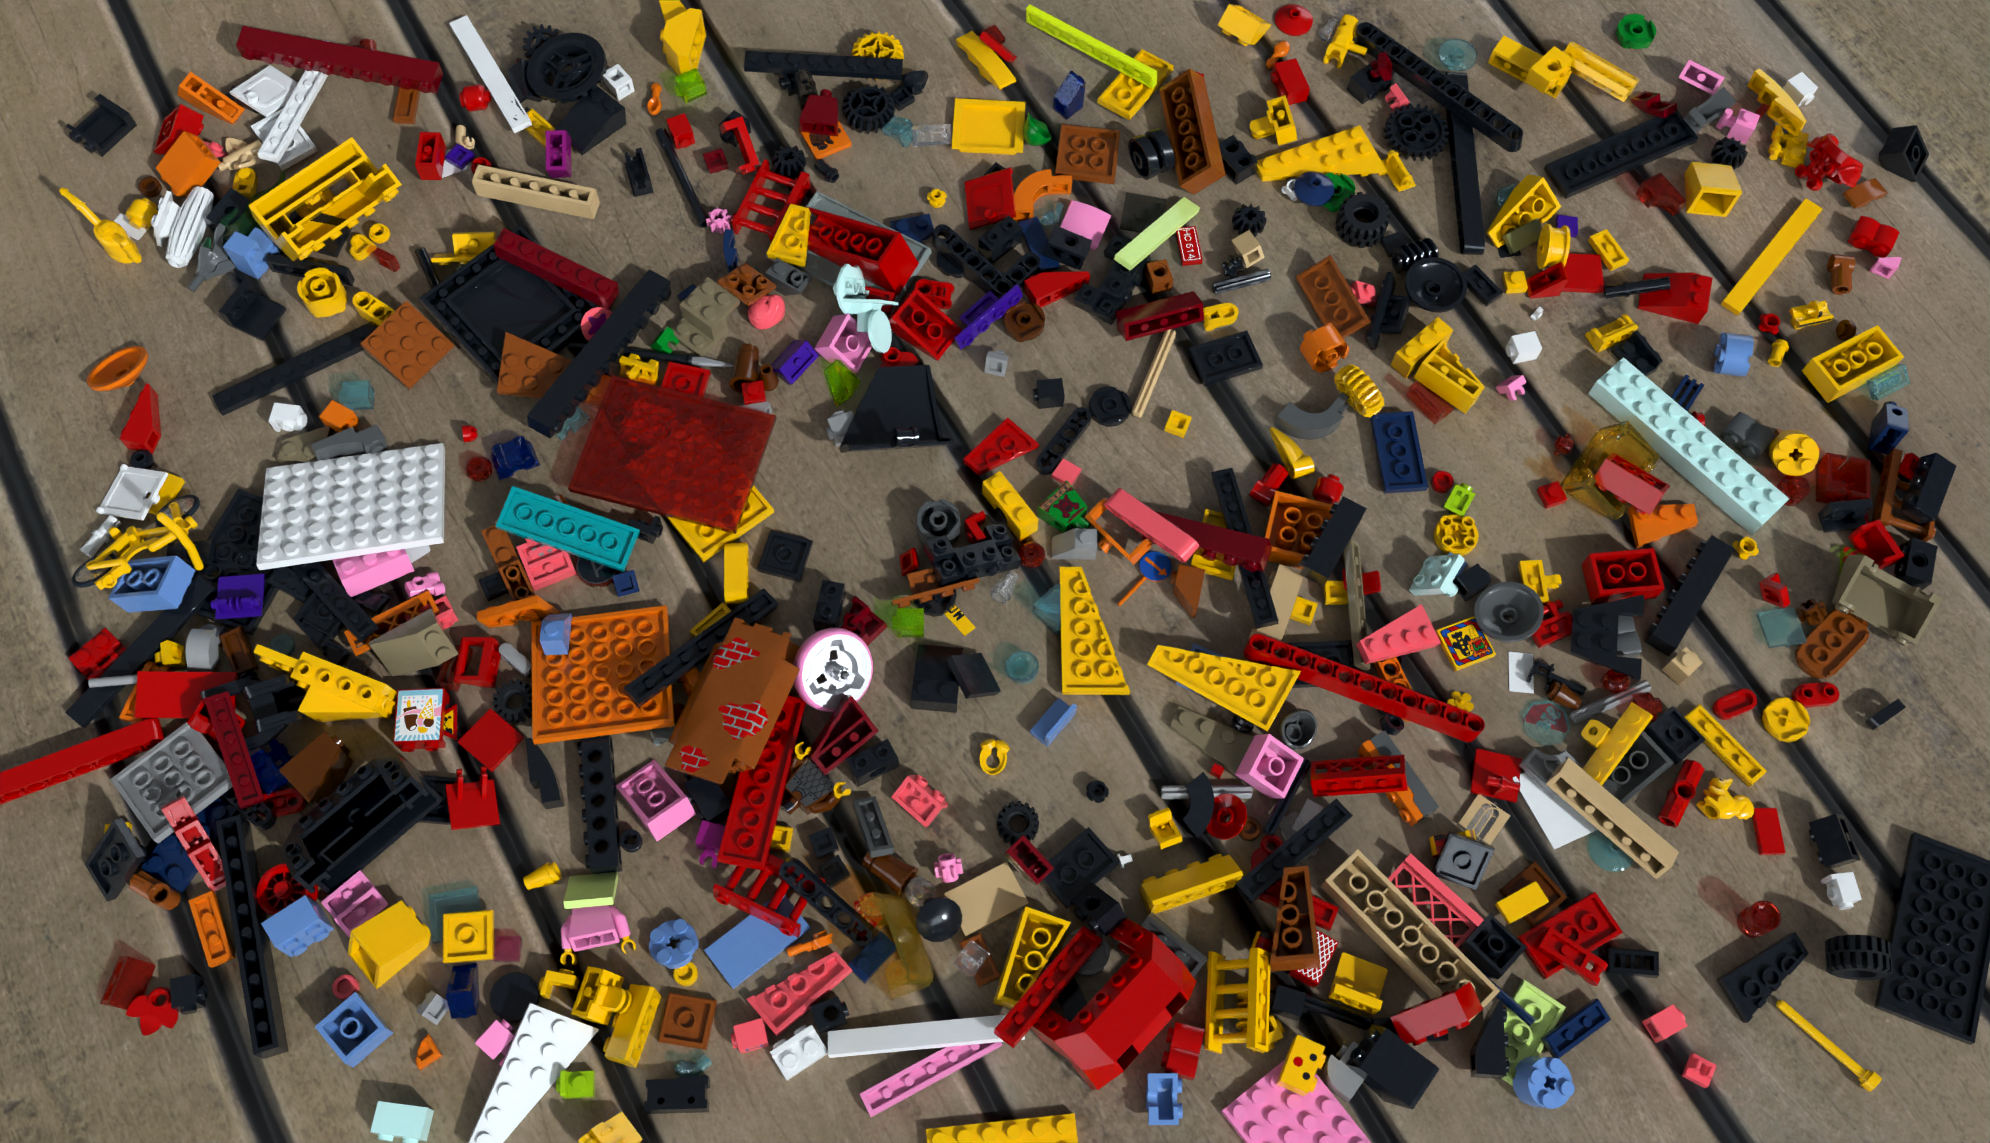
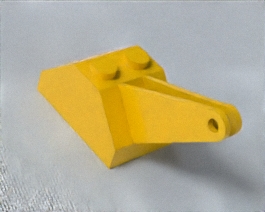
M658 0L665 21V27L660 32V40L663 41V53L666 54L668 64L683 81L694 82L706 38L702 10L686 9L680 0Z

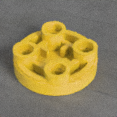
M1458 514L1443 516L1434 529V541L1438 548L1446 554L1451 552L1464 556L1470 553L1478 542V530L1474 519L1469 516L1462 517Z

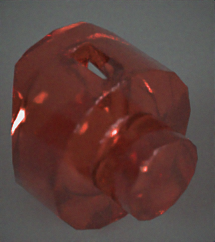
M1786 475L1777 485V489L1789 498L1784 504L1786 506H1796L1810 491L1809 483L1801 475Z
M1647 691L1632 694L1633 703L1652 714L1653 718L1650 722H1654L1657 718V713L1662 712L1660 699L1654 698Z

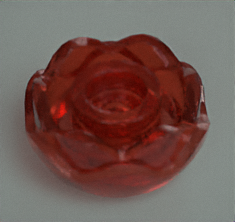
M484 456L472 457L465 466L467 477L479 482L488 479L493 471L491 461Z
M1033 541L1024 543L1018 551L1021 563L1025 567H1038L1046 557L1042 545Z
M1610 669L1602 676L1601 683H1603L1605 690L1617 694L1627 691L1629 685H1631V679L1625 674L1616 673Z

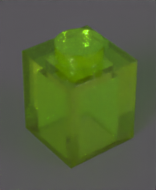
M696 68L675 77V92L678 97L683 98L685 103L707 95L705 82Z
M897 608V616H892V630H897V637H924V608Z

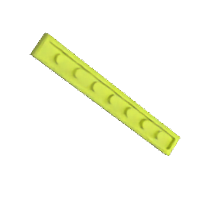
M1030 4L1026 7V22L1152 89L1157 85V71Z

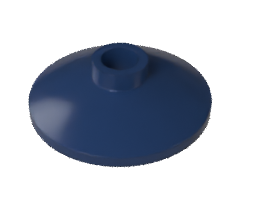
M1310 171L1301 174L1296 179L1294 192L1296 197L1304 204L1321 206L1332 199L1334 185L1326 175Z

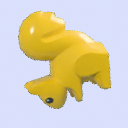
M1722 778L1711 779L1709 781V790H1703L1706 795L1704 798L1705 802L1699 801L1696 804L1709 819L1713 820L1719 818L1730 819L1734 816L1738 819L1747 820L1753 816L1754 806L1751 800L1744 795L1732 797L1727 790L1732 784L1733 779L1726 780Z

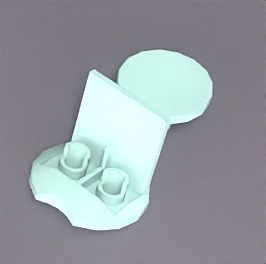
M845 264L841 268L833 286L834 295L837 296L839 307L844 314H849L850 316L857 314V332H868L869 340L875 351L885 353L891 345L892 331L888 317L881 311V307L883 305H898V302L866 299V296L869 295V290H865V281L861 269L858 265L852 267L849 264Z

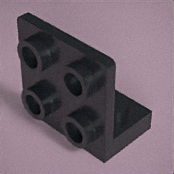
M243 279L219 310V313L227 325L263 341L285 313L286 308L259 295L252 284Z

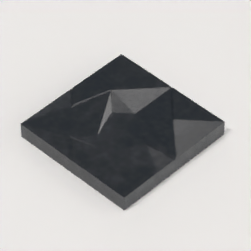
M518 225L511 231L538 244L521 225ZM494 244L419 298L424 308L463 348L496 386H498L506 332L557 354L569 344V341H574L583 334L581 330L583 316L590 309L597 307L593 302L497 257Z

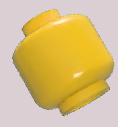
M147 198L135 199L125 213L129 220L128 223L136 229L151 228L153 215L158 214L157 205Z

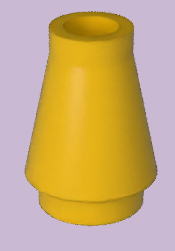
M547 862L523 877L526 888L530 890L557 884V881L561 880L562 876L556 862Z

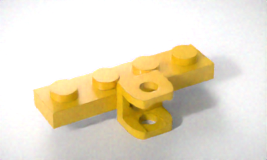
M1631 702L1612 729L1600 721L1590 720L1582 730L1581 735L1597 750L1582 769L1602 786L1653 718L1652 714Z

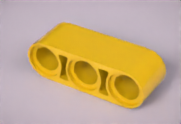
M358 292L352 300L359 315L368 322H372L376 327H379L395 312L394 309L368 292Z
M747 542L724 544V598L726 604L744 603L749 599Z

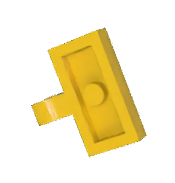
M1527 560L1518 563L1521 584L1534 590L1543 604L1548 602L1547 588H1559L1558 584L1562 583L1561 576L1559 574L1545 576L1542 560Z

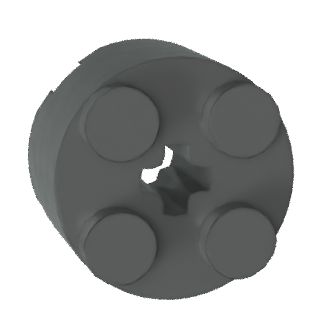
M944 499L933 502L931 500L924 503L918 510L916 519L917 536L924 545L926 540L942 536L948 538L951 546L958 540L960 535V515L953 503Z

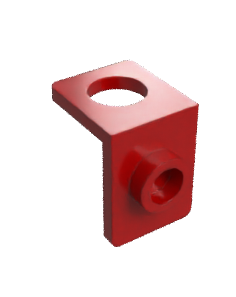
M1342 569L1344 589L1347 591L1346 571ZM1379 571L1362 573L1364 595L1380 592Z

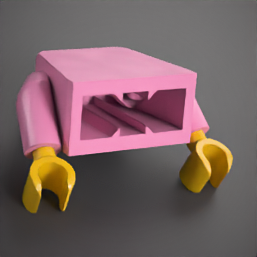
M609 905L573 908L572 914L567 917L561 927L562 949H564V953L560 957L561 963L566 966V958L568 955H571L572 965H576L578 957L575 953H572V948L575 952L620 942L619 938L623 940L621 945L623 953L626 954L624 947L627 943H632L634 951H636V944L629 937L631 932L625 915L617 907Z

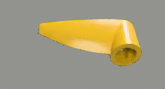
M1270 427V434L1289 476L1295 479L1314 473L1315 468L1311 456L1305 455L1299 446L1287 435L1274 427Z

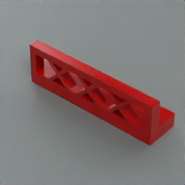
M1405 755L1311 761L1313 796L1323 797L1408 791ZM1400 763V768L1387 767L1390 764ZM1368 765L1375 766L1372 770L1364 769ZM1343 767L1352 768L1350 771H1341ZM1317 769H1328L1326 773H1316Z

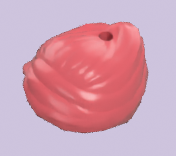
M777 294L765 295L751 304L747 312L749 322L756 329L761 330L769 329L778 324L785 316V303L782 296Z

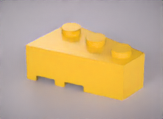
M1443 339L1421 363L1414 379L1466 414L1475 404L1485 386L1469 368H1464L1459 362V356L1456 353L1452 354L1446 347L1447 342Z

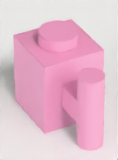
M1727 108L1717 122L1716 127L1718 129H1723L1724 126L1730 127L1727 137L1730 139L1734 137L1735 141L1741 140V143L1746 144L1755 130L1760 115L1741 108L1737 116L1734 117L1732 116L1733 111Z
M495 1019L476 1039L475 1044L493 1060L500 1052L506 1057L510 1048L508 1043L514 1038V1034L511 1033L514 1028L505 1019L501 1022ZM504 1059L499 1063L500 1066H502Z

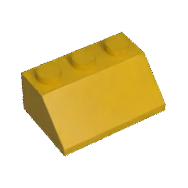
M630 984L627 991L633 996L632 1005L626 1013H617L612 1023L614 1031L611 1038H607L603 1052H606L604 1056L608 1060L637 1068L662 996L654 987Z

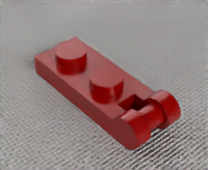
M1552 927L1546 930L1537 946L1538 950L1578 974L1593 986L1598 985L1601 972H1605L1608 967L1604 960ZM1588 963L1593 967L1591 971L1585 968Z

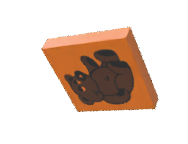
M839 120L838 137L801 132L800 127H798L799 133L816 161L852 146Z

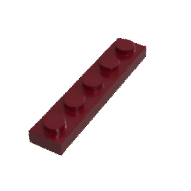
M229 692L204 698L240 809L264 802L265 800Z

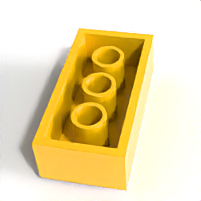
M1876 325L1812 358L1802 372L1825 401L1829 403L1892 370L1904 356L1882 329Z

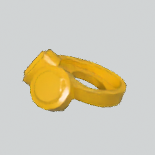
M986 739L980 744L982 749L979 760L980 766L986 774L997 775L1006 766L1007 752L1010 750V747L1003 740ZM996 747L1000 763L998 767L990 768L987 766L986 760L991 755L992 748Z

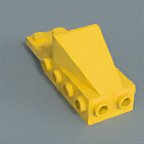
M257 644L253 652L261 657L259 661L269 665V667L280 672L282 670L288 672L291 675L290 677L297 681L296 686L305 689L307 693L298 711L317 722L381 717L389 720L391 715L396 712L397 691L385 683L302 652L299 660Z

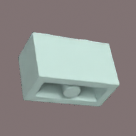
M378 1101L370 1132L378 1135L377 1139L393 1142L394 1137L403 1138L402 1143L427 1141L434 1110L428 1107Z

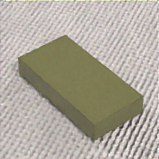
M1538 218L1503 235L1502 237L1509 253L1513 254L1538 241L1542 226Z

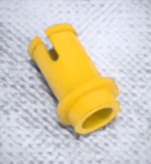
M1782 339L1776 340L1771 346L1772 352L1767 362L1773 367L1781 366L1784 354L1789 350L1788 342Z

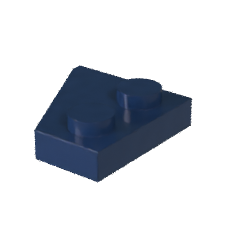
M930 214L890 221L892 229L919 243L929 239L934 233Z

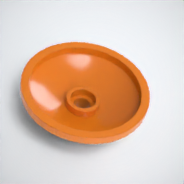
M130 346L114 352L91 370L87 377V385L92 390L102 392L130 386L145 368L148 361V352L142 346Z

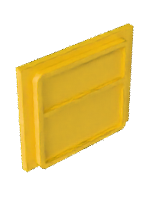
M955 98L954 120L952 123V149L969 153L1007 155L1023 153L1025 102Z

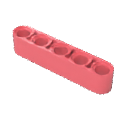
M1117 488L1104 504L1113 515L1146 538H1149L1153 543L1182 563H1186L1199 547V544L1191 536L1121 488Z

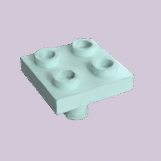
M1460 554L1429 556L1424 561L1419 574L1414 578L1409 591L1414 596L1445 594L1447 597L1454 596L1458 592V587L1452 581L1465 559Z

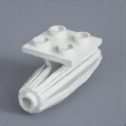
M193 187L181 207L173 202L172 193L167 191L165 197H161L159 200L158 214L153 215L151 226L154 227L153 236L156 237L157 246L162 247L165 238L169 237L166 259L173 267L181 268L187 266L199 248L207 228L206 217L212 211L214 200L213 193L204 187Z

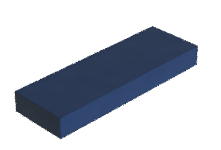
M1038 217L1018 222L1023 228L1022 236L1029 251L1037 254L1040 258L1039 273L1059 269L1060 264L1058 261L1043 255L1048 238Z
M1593 999L1543 1035L1541 1040L1551 1056L1559 1059L1609 1022L1611 1018L1599 999Z

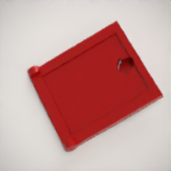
M1011 167L964 181L970 230L1000 222L1008 215L1011 218L1016 217L1012 183L1013 170Z

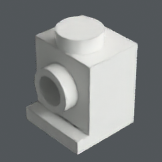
M619 64L608 68L606 74L602 75L604 84L616 96L618 101L635 91L632 78Z
M274 402L268 422L276 432H280L281 429L285 431H302L303 427L307 424V415L298 405Z
M1853 872L1830 874L1820 880L1822 885H1827V896L1831 900L1833 907H1838L1839 910L1853 908L1854 903L1862 900Z

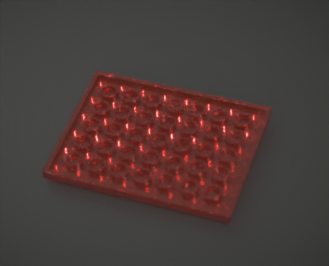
M612 375L568 489L573 493L736 534L773 431L776 415Z

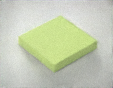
M609 872L569 876L563 901L564 908L613 905L618 884V873Z

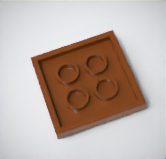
M1061 124L1055 176L1065 175L1072 176V180L1114 184L1120 131Z
M407 300L360 343L361 347L408 390L455 346Z

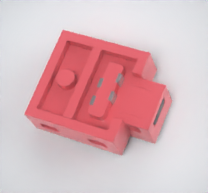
M526 539L527 543L516 547L535 591L577 574L567 552Z

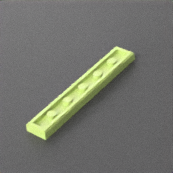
M1183 197L1116 253L1114 260L1128 270H1132L1199 212L1200 207Z

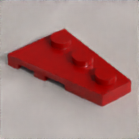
M1007 417L963 458V462L976 474L982 475L1039 448V443Z

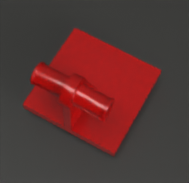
M1476 749L1470 793L1516 803L1521 784L1520 782H1514L1513 777L1516 776L1520 781L1521 767L1519 764L1522 762V758Z

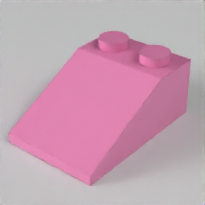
M655 760L616 785L617 790L656 841H659L696 815L687 796Z

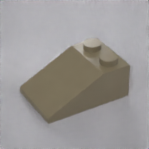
M432 609L421 613L369 642V645L391 676L438 666L458 655L452 638Z

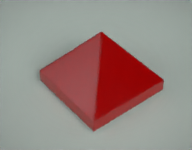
M914 547L899 556L902 576H906L920 566L917 551Z

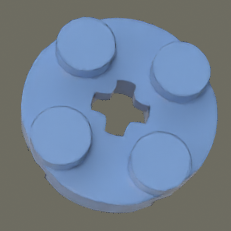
M683 919L667 921L650 933L649 950L651 956L656 963L669 969H677L688 964L693 959L692 955L699 946L696 932ZM672 940H680L676 944L677 947L675 949H672L671 946L668 947Z

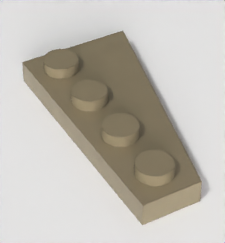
M1178 706L1170 725L1171 730L1190 744L1196 745L1204 751L1205 755L1215 759L1228 772L1234 774L1254 738L1181 706Z

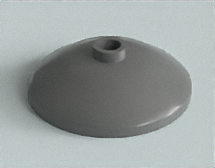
M1500 582L1491 585L1479 595L1475 603L1474 614L1478 627L1490 638L1501 642H1518L1529 638L1539 629L1543 621L1544 607L1538 594L1530 587L1517 582ZM1510 617L1512 620L1507 621L1505 618Z

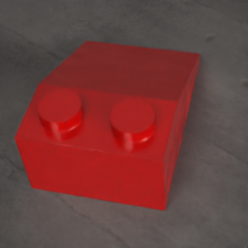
M1693 272L1644 273L1642 280L1669 276L1670 290L1640 293L1637 309L1699 324L1708 311L1712 277Z
M917 288L909 292L888 317L891 330L898 337L936 361L940 359L955 340L954 338L962 331L956 323Z

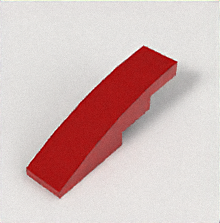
M182 795L162 806V812L210 891L216 892L225 887L222 857L185 796Z

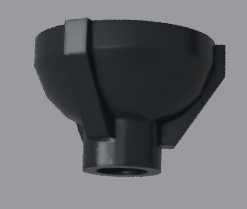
M925 70L912 71L903 74L900 81L912 95H918L923 93L922 89L926 85L928 73Z

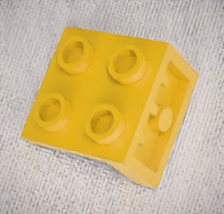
M1343 952L1338 962L1328 998L1375 1015L1382 1006L1383 1001L1379 999L1388 970Z

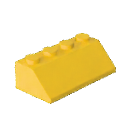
M1217 854L1208 858V862L1200 864V861H1196L1187 865V869L1181 871L1172 869L1167 871L1165 876L1158 879L1156 876L1143 880V884L1140 885L1139 892L1148 915L1151 912L1157 914L1235 887V884L1243 876L1242 870L1229 854L1225 856Z

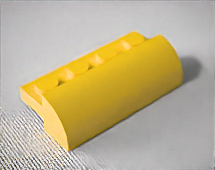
M1573 41L1562 51L1573 59L1570 65L1572 73L1622 102L1626 101L1640 80Z

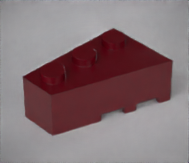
M844 695L811 746L812 752L806 755V757L824 775H827L878 733L879 730L853 696Z

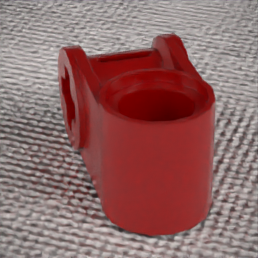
M920 279L916 282L915 288L920 292H927L923 294L938 308H951V295L955 289L953 284Z

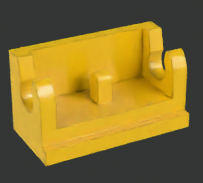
M1624 314L1622 318L1620 317L1600 328H1592L1591 332H1586L1585 337L1595 351L1599 353L1628 339L1638 329V326L1634 324L1627 314Z

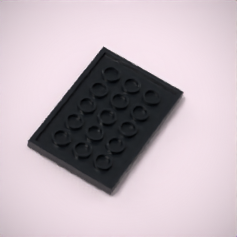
M238 489L207 539L212 540L216 544L213 564L204 565L200 571L195 569L192 581L200 575L218 590L219 577L265 574L262 616L215 619L216 609L211 608V601L217 598V592L196 613L199 616L233 629L243 626L246 634L253 635L279 590L266 583L275 568L259 570L256 565L263 498Z

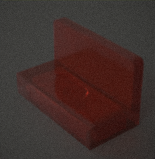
M1418 381L1411 385L1406 395L1434 424H1437L1453 411V408L1443 398Z
M119 956L100 1004L127 1010L134 999L145 994L155 970V964L129 956Z

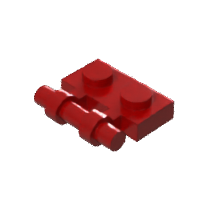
M1561 600L1544 603V615L1548 614L1551 618L1542 621L1539 629L1531 636L1538 649L1571 635L1572 616L1569 611L1559 612L1558 609L1563 608Z
M105 627L68 659L85 676L93 671L87 677L89 680L90 678H99L120 657L126 648L123 647L116 652L123 644ZM109 656L111 657V658H110L109 660H107L104 664H102L101 666H99V665H100L103 661H105Z

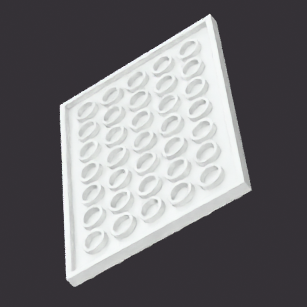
M430 444L382 451L374 455L368 453L266 468L256 562L258 569L265 570L444 543V444Z

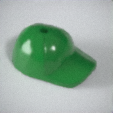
M1028 113L1023 126V135L1026 142L1031 146H1040L1049 142L1051 136L1046 124L1034 119Z

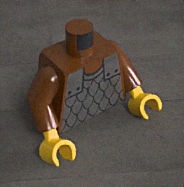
M804 742L798 743L795 746L796 754L791 760L787 783L785 784V792L789 798L781 804V807L788 815H791L799 807L807 815L831 811L842 799V796L850 795L851 790L846 789L842 792V786L846 782L834 784L808 757L804 758V756L812 752V748L807 747L805 752H803L802 745Z

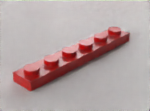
M1083 926L994 1029V1034L1014 1048L1102 945L1103 939Z

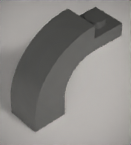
M1723 87L1703 104L1690 110L1689 114L1683 119L1695 133H1698L1720 117L1727 108L1730 109L1735 105L1737 101Z
M1341 393L1327 410L1320 413L1305 412L1289 402L1277 416L1274 426L1283 433L1298 439L1313 440L1323 438L1333 433L1340 426L1344 417L1342 415L1348 408L1346 403L1349 397Z

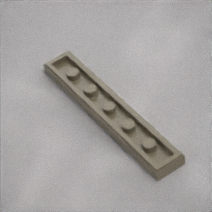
M1351 538L1344 550L1353 659L1354 666L1361 670H1368L1371 668L1370 663H1364L1356 646L1360 640L1368 635L1359 544Z

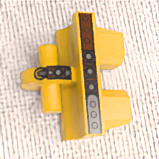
M1814 300L1807 305L1793 307L1789 310L1792 316L1790 322L1795 330L1805 326L1819 325L1832 321L1834 318L1827 308L1826 300L1820 302Z

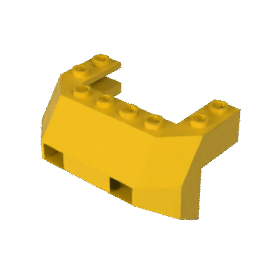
M351 137L248 206L254 219L268 237L292 261L298 258L302 261L311 252H317L326 246L324 241L331 238L333 241L343 233L340 230L346 226L351 229L359 223L357 219L364 215L367 218L376 211L374 207L385 201L387 203L399 193L398 188L402 184L386 163L377 170L353 137ZM344 178L351 187L335 196L329 188ZM296 211L300 217L304 218L293 225L287 216ZM321 213L347 219L338 226L311 221Z

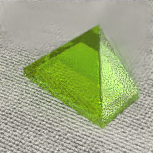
M838 359L824 370L835 406L839 407L853 395L861 380Z

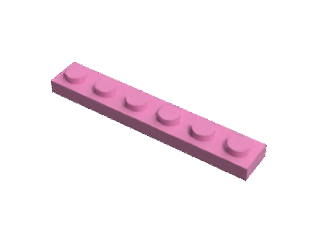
M994 1042L945 1047L860 1093L861 1099L872 1118L1000 1048L1002 1043Z

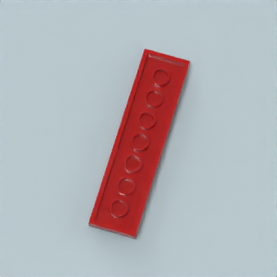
M787 697L755 769L746 770L745 772L740 771L717 862L765 871L785 791V784L787 783L790 764L806 707V702L802 698Z

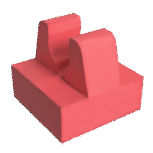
M1397 83L1390 87L1391 91L1385 96L1387 103L1395 100L1390 105L1393 111L1396 108L1400 109L1402 105L1407 108L1410 104L1407 97Z
M1692 1053L1689 1056L1682 1077L1703 1088H1707L1717 1065Z

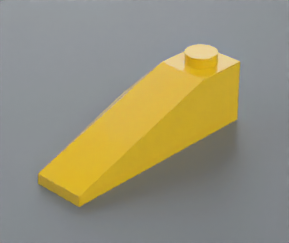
M1528 174L1513 189L1486 232L1495 247L1498 248L1505 244L1502 236L1536 218H1538L1540 223H1544L1560 209L1561 205L1544 177Z

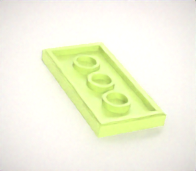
M1526 980L1521 981L1512 999L1531 1014L1536 1021L1529 1027L1506 1007L1507 1021L1504 1023V1032L1508 1034V1046L1505 1047L1506 1057L1509 1058L1510 1069L1507 1076L1501 1079L1512 1086L1513 1078H1515L1517 1071L1515 1070L1517 1064L1526 1057L1539 1056L1545 1046L1541 1037L1557 1025L1566 1009L1564 1005Z

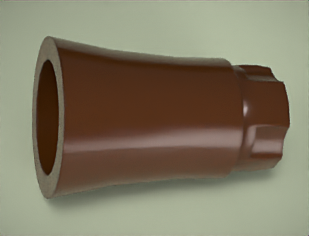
M742 344L739 347L734 370L729 381L730 388L736 392L743 393L742 383L758 381L759 349L757 346Z
M867 852L863 859L862 865L886 883L898 896L903 895L909 889L918 873V868L901 861L891 854L870 858L869 852Z

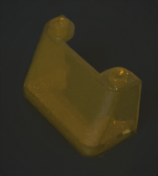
M1628 421L1606 426L1598 430L1561 482V487L1567 494L1609 520L1622 517L1625 513L1626 505L1617 500L1612 492L1608 490L1606 492L1595 486L1596 480L1594 476L1605 459L1614 452L1649 473L1655 468V463L1660 457Z
M877 892L859 896L858 902L862 917L866 920L874 921L879 928L889 926L900 957L899 960L890 963L885 971L888 983L887 989L891 1000L929 986L934 977L933 969L921 936L916 929V922L907 899L903 896Z

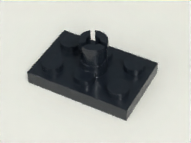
M123 818L113 820L85 862V866L106 901H111L118 897L138 866L146 861L145 856H147L144 846L137 843L131 829L126 825Z

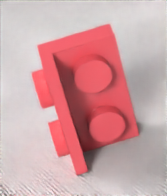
M915 774L909 775L891 798L924 827H928L939 812L949 804L945 801V796L940 791L932 790L927 785L928 781L919 774L917 776Z

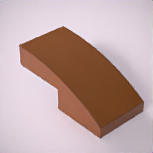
M1874 178L1846 190L1842 195L1856 209L1866 206L1873 200L1883 198L1888 192Z

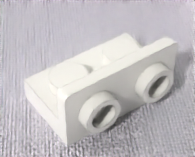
M806 1025L801 1026L794 1031L795 1036L787 1041L784 1038L772 1046L773 1050L770 1051V1054L787 1081L828 1054V1050L813 1025L808 1027Z

